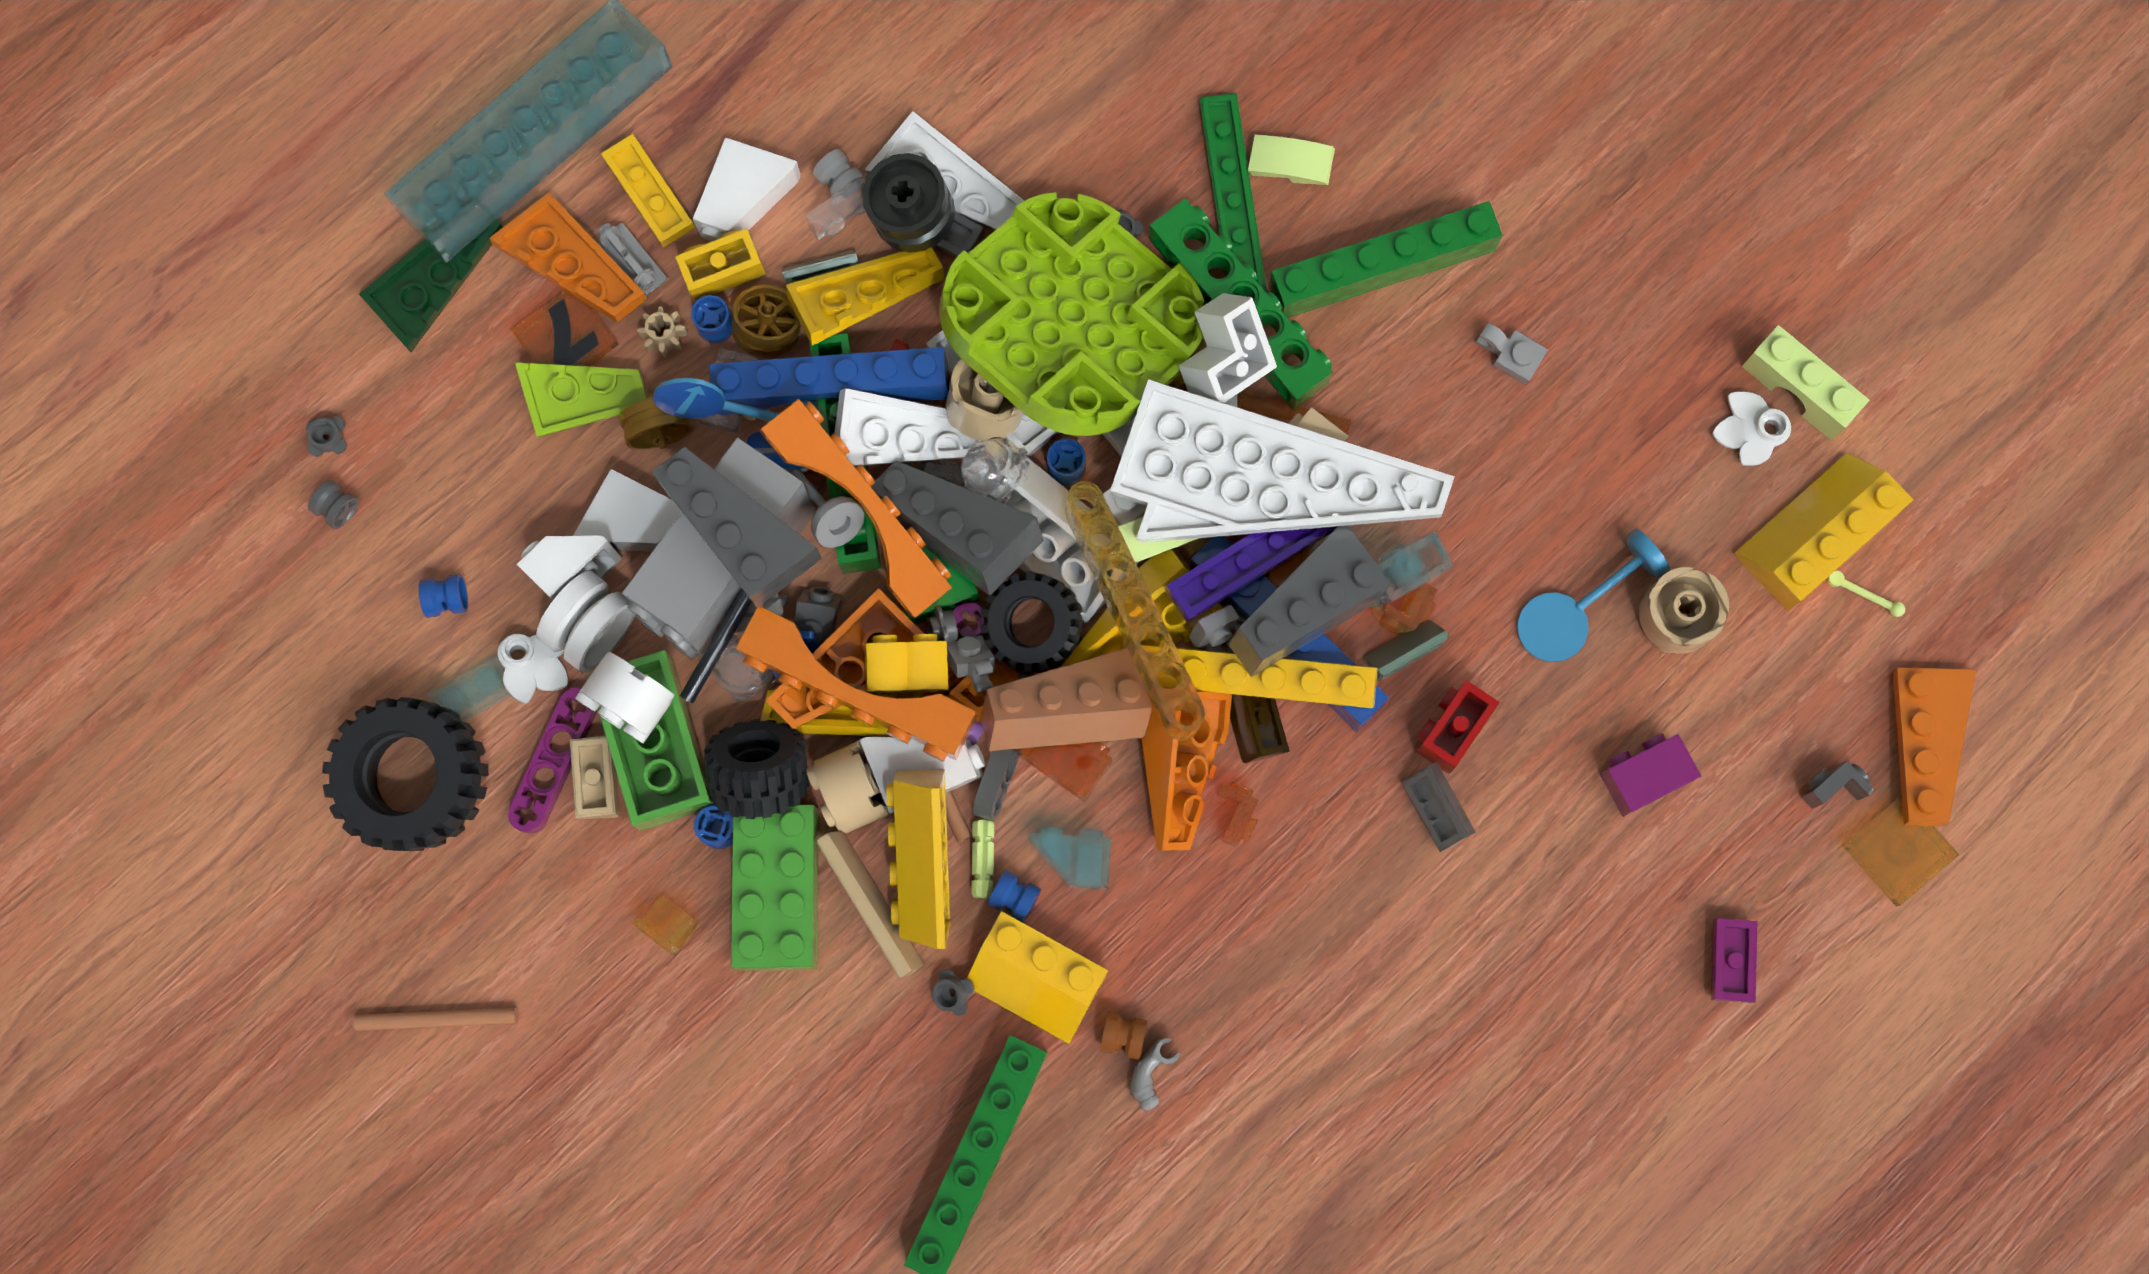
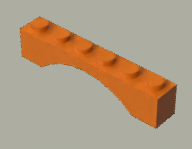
M799 399L796 400L759 432L785 463L806 467L825 475L843 487L861 505L873 523L882 545L886 565V587L911 617H917L952 588L947 581L951 574L938 558L930 561L922 551V548L926 545L912 527H909L907 530L904 529L896 519L901 513L886 495L882 499L878 497L871 488L875 481L861 464L855 468L845 455L850 450L836 433L829 436L821 427L820 423L824 421V418L810 401L804 405Z
M761 606L756 609L736 647L740 655L744 657L742 663L751 669L764 673L766 668L780 674L778 681L797 691H800L803 685L816 692L814 698L819 702L836 709L838 703L852 709L850 716L868 726H872L873 722L876 721L888 727L886 734L906 744L909 743L910 739H913L925 745L922 750L924 753L943 762L947 756L957 760L978 718L976 711L941 694L922 698L895 699L872 695L851 687L833 676L814 658L805 645L794 622Z

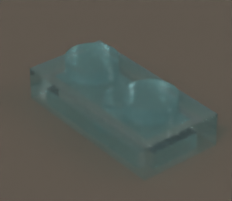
M498 656L427 694L432 703L440 704L441 707L451 709L459 714V720L462 722L471 719L511 696L503 684L505 668L500 664Z

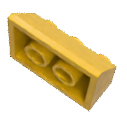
M1001 911L983 943L967 978L973 982L974 991L1070 1044L1103 984L1108 970Z

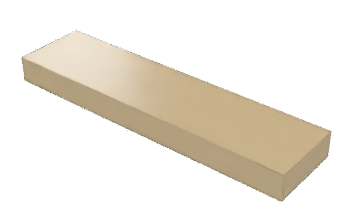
M843 831L830 832L819 838L817 845L897 976L901 978L913 974L924 967V963L911 942L899 938V925H892L891 909Z

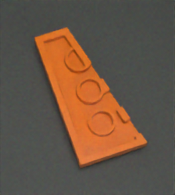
M549 192L489 238L492 245L617 323L647 300L642 289Z
M1897 667L1892 672L1903 822L1904 825L1945 826L1950 822L1976 670Z

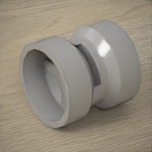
M840 149L833 150L825 155L813 170V176L821 184L830 187V195L838 203L846 202L861 190L866 180V177L858 168H851L849 158Z

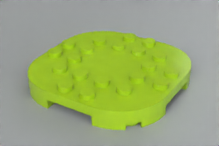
M1056 192L1034 196L1015 207L1012 217L969 253L964 250L958 255L948 271L939 302L940 323L947 341L956 354L1033 421L1048 429L1064 434L1077 436L1099 435L1118 429L1136 416L1148 380L1168 386L1181 374L1179 365L1194 356L1203 337L1195 311L1202 307L1204 299L1196 282L1179 263L1171 269L1118 224L1121 214L1102 201L1086 195L1077 194L1076 199L1057 198Z

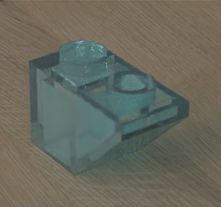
M1040 827L1039 833H1031V846L1067 887L1108 890L1111 838H1103V831L1083 829L1080 830L1079 836L1063 835L1064 829Z

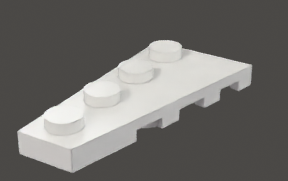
M914 111L911 112L865 168L869 174L877 163L892 155L911 153L923 156L937 166L954 199L955 212L993 231L1011 218L1015 207L1024 202L1021 197Z
M846 388L840 390L835 433L850 450L845 456L853 466L860 464L862 466L890 464L895 461L904 463L984 456L986 441L970 438L952 427L947 419V410L944 408Z

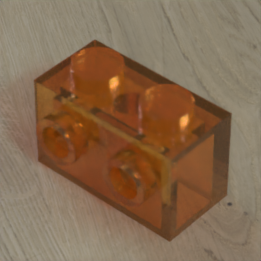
M1102 742L1022 748L1019 751L1020 758L1083 802H1086L1112 765V758L1107 755L1110 749Z

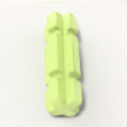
M976 820L972 824V837L975 838V842L972 843V876H975V880H972L971 894L974 898L987 899L990 898L993 892L991 876H994V843L991 842V838H994V823L990 820Z

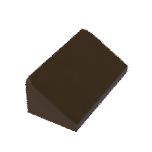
M1232 694L1230 720L1242 762L1251 763L1290 752L1275 698Z

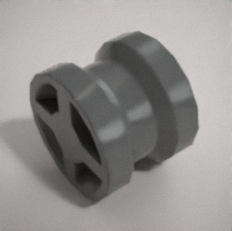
M328 480L313 493L309 500L308 510L316 516H324L329 526L333 529H339L355 514L359 505V499L351 493L344 494L338 483Z

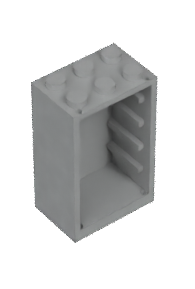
M739 438L734 441L714 468V470L798 534L802 532L816 512L801 480ZM681 513L622 594L630 602L627 609L635 614V617L642 622L644 627L660 638L663 635L667 636V639L674 644L677 650L693 660L696 655L702 658L742 588L685 515Z

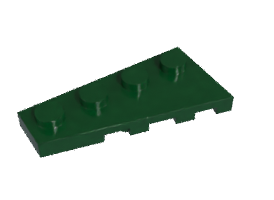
M476 197L361 291L359 295L403 345L412 352L492 246L489 238L502 229L503 226Z

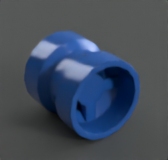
M707 295L699 298L693 304L691 319L700 337L706 342L713 344L728 340L732 335V315L726 302L718 296Z
M1072 439L1056 441L1050 446L1047 453L1049 475L1062 486H1071L1078 483L1086 471L1083 447Z
M461 574L448 575L444 581H437L434 578L421 579L419 581V599L426 618L438 617L447 610L454 614L468 611L467 588Z
M713 805L702 809L694 821L696 836L713 849L730 847L733 844V816H730L729 812L720 811L717 809V806Z
M1006 869L995 886L987 905L996 910L1004 909L1007 906V911L1010 912L1011 917L1024 923L1042 889L1032 883H1021V885H1018V876Z

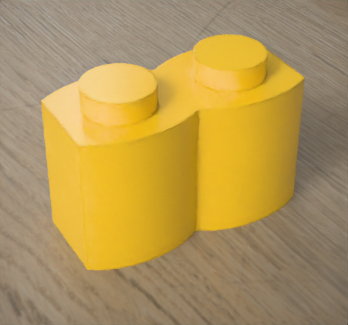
M937 634L913 635V642H897V635L873 636V643L865 644V682L867 693L946 692L948 690L947 641H937Z

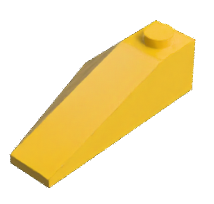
M1173 549L1152 556L1137 569L1062 667L1129 647H1134L1138 660V650L1141 644L1169 647L1181 640L1188 643L1191 641L1189 636L1197 621L1224 607L1219 602L1192 620L1185 621L1165 591V588L1169 583L1191 571V568Z

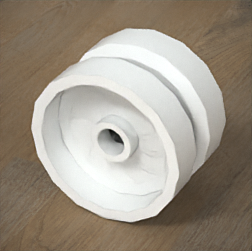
M592 571L581 573L559 592L543 614L536 632V638L554 652L564 650V659L582 674L594 669L608 651L612 652L630 628L635 614L627 609L630 605L628 599L619 592L608 594L609 585Z

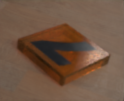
M564 289L510 328L511 332L536 364L590 367L619 345L588 304Z

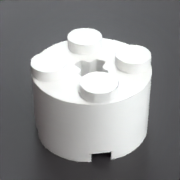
M608 651L575 699L594 712L600 706L601 709L598 711L600 717L618 729H621L624 723L627 724L623 731L644 744L670 706L674 694L648 675L645 676L636 670L634 666Z

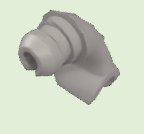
M1171 1038L1155 1041L1134 1068L1130 1084V1095H1133L1134 1099L1138 1100L1140 1108L1145 1111L1159 1104V1098L1153 1090L1154 1086L1152 1083L1154 1081L1151 1076L1153 1069L1159 1064H1172L1179 1058V1052L1171 1058H1163L1160 1054L1161 1046L1164 1043L1170 1042Z

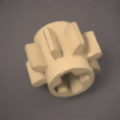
M659 306L658 312L652 315L643 314L646 320L645 328H639L637 332L640 338L647 339L644 344L647 352L650 353L656 348L666 358L668 351L675 348L680 351L682 350L679 343L680 336L688 335V331L685 326L678 325L681 317L677 311L669 316L664 312L662 306ZM667 327L668 329L664 330L663 336L658 337L657 335L661 334L662 328Z

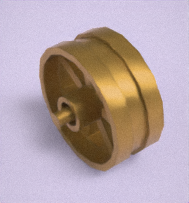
M771 285L753 286L744 290L735 299L732 309L731 331L733 339L740 348L752 355L776 357L789 352L798 342L801 323L787 297L786 290ZM785 312L790 318H782L780 316ZM742 314L752 320L740 322L738 317ZM779 328L791 330L783 334ZM756 329V334L752 333L751 330Z
M649 396L646 400L627 407L619 415L621 428L625 432V443L631 449L643 450L658 447L665 449L667 445L687 437L694 430L692 419L676 417L665 413L656 406L653 396Z

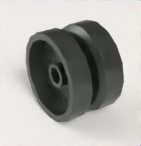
M911 153L892 155L877 163L866 177L862 189L863 207L881 239L892 248L909 253L925 251L940 243L950 231L955 217L954 199L937 166L925 157Z

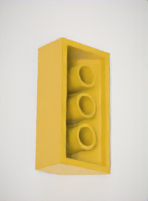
M1846 453L1740 547L1734 555L1775 599L1789 611L1827 579L1914 499L1887 471Z
M945 769L897 770L893 783H887L886 788L887 807H894L895 822H889L888 824L889 847H896V861L890 862V885L897 886L898 900H892L891 903L892 925H899V938L935 949H946L951 921Z

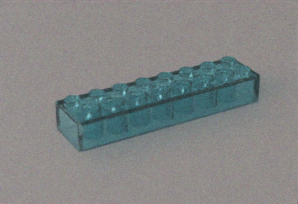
M610 0L384 193L398 214L447 263L475 239L476 236L489 227L494 220L504 214L673 68L664 44L618 0Z

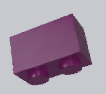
M1663 733L1642 743L1645 751L1631 757L1629 751H1626L1607 761L1610 768L1600 774L1623 817L1702 777L1679 734L1669 739H1666Z

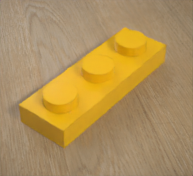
M633 134L601 153L604 161L663 248L695 228L693 222Z

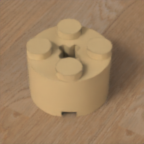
M962 359L958 361L952 372L946 400L949 424L964 435L976 440L988 441L993 444L1004 441L1019 426L1023 412Z
M1680 567L1664 574L1647 590L1639 603V618L1645 635L1661 651L1669 654L1690 653L1703 647L1721 632L1726 622L1727 613H1729V598L1721 582L1708 572L1704 573L1692 567ZM1678 607L1680 609L1687 607L1690 614H1681Z
M860 741L814 760L813 766L806 769L815 790L820 789L825 800V804L821 805V811L829 827L836 825L839 831H843L846 834L890 815L887 807L883 806L885 802L869 763H865L861 756L865 752Z

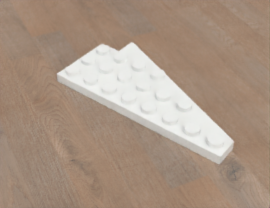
M1148 380L1110 493L1147 506L1136 537L1138 542L1147 543L1439 518L1443 514L1455 476Z

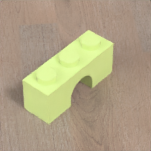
M1779 325L1742 366L1770 391L1775 387H1783L1795 394L1802 401L1806 409L1802 417L1831 441L1848 426L1870 401Z

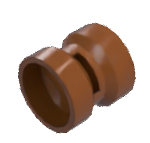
M1108 1012L1100 1051L1112 1054L1115 1051L1120 1052V1050H1123L1128 1058L1139 1060L1148 1020L1135 1018L1131 1022H1127L1120 1014Z

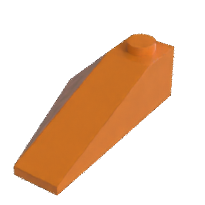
M878 588L812 655L833 676L853 688L866 692L865 644L873 643V636L897 635V642H913V635L924 633ZM782 683L765 700L793 729L834 709L814 698L816 692L803 685L800 691H797Z
M1146 686L1152 704V711L1145 737L1141 739L1156 848L1161 851L1190 850L1205 806L1201 796L1207 778L1213 779L1217 769L1212 764L1218 744H1225L1229 732L1232 694Z

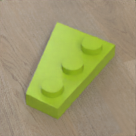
M515 362L537 437L619 416L627 407L646 400L648 397L640 369Z

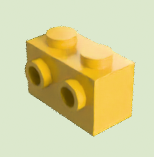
M747 228L727 232L720 236L718 240L707 244L691 246L682 254L675 256L687 288L695 302L703 296L715 295L766 275Z

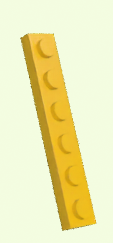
M1139 645L1138 663L1147 686L1374 708L1378 667L1283 658L1251 677L1235 653Z

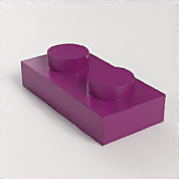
M1713 919L1711 1000L1756 1003L1758 921Z

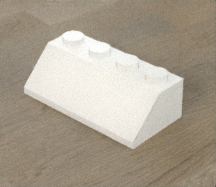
M1027 456L1022 457L1002 471L987 496L1037 517L1044 541L1019 568L1025 573L1045 574L1064 583L1068 589L1074 592L1077 602L1081 604L1083 610L1081 617L1086 624L1095 617L1126 581L1138 563L1128 564L1117 531Z

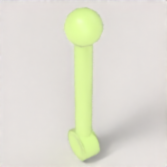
M1834 571L1827 578V582L1831 587L1842 586L1889 609L1891 615L1895 617H1900L1905 613V606L1901 602L1892 603L1845 580L1843 573L1840 571Z

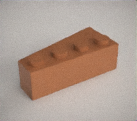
M1129 647L987 689L981 722L989 751L1137 739L1145 737L1152 704L1134 647Z

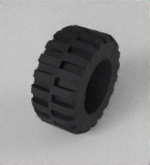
M400 697L398 700L386 698L377 700L375 707L363 706L355 711V716L357 717L355 721L346 719L341 724L338 730L343 735L339 740L331 739L327 748L328 751L333 752L331 762L323 761L322 774H329V784H324L323 790L325 797L334 799L335 804L331 805L329 809L335 819H344L345 823L342 828L348 834L360 836L362 843L371 847H381L383 850L424 851L427 847L436 848L446 844L447 837H457L465 830L463 825L465 820H474L479 812V809L474 807L476 800L485 799L487 788L480 787L481 776H489L488 764L481 763L480 756L486 752L482 742L475 741L472 737L476 731L469 723L460 721L459 714L451 709L441 707L440 704L419 699ZM404 737H414L425 742L431 750L436 762V781L430 796L419 808L412 812L401 813L392 810L382 799L377 787V769L383 754L393 743Z

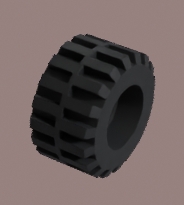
M1026 572V574L1010 576L1011 579L1006 582L1004 581L994 593L987 596L986 609L982 608L981 617H984V625H980L981 634L986 636L987 641H985L988 650L994 652V657L999 662H1004L1008 665L1007 667L1015 670L1044 672L1048 669L1059 667L1065 659L1069 658L1076 645H1079L1082 640L1080 634L1081 629H1084V620L1081 617V612H1083L1081 604L1077 602L1074 592L1068 589L1064 583L1045 574ZM1030 599L1045 602L1054 614L1053 632L1043 644L1038 646H1027L1020 643L1012 631V617L1015 610L1021 603Z
M754 719L744 723L741 721L735 723L732 727H725L720 730V734L713 735L709 739V744L705 746L704 761L710 800L713 804H717V809L722 812H729L730 816L737 818L745 816L746 819H755V817H772V814L776 813L782 814L788 811V807H795L799 804L800 798L805 797L808 792L809 778L806 771L808 767L804 738L801 737L797 729H791L790 725L784 722L778 724L776 720L769 719L766 721Z

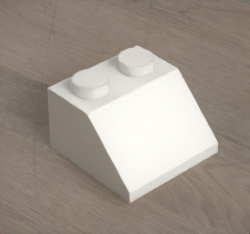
M602 535L545 536L540 542L535 541L523 551L521 555L522 560L517 565L554 600L559 592L581 573L592 571L602 579L622 560V557Z

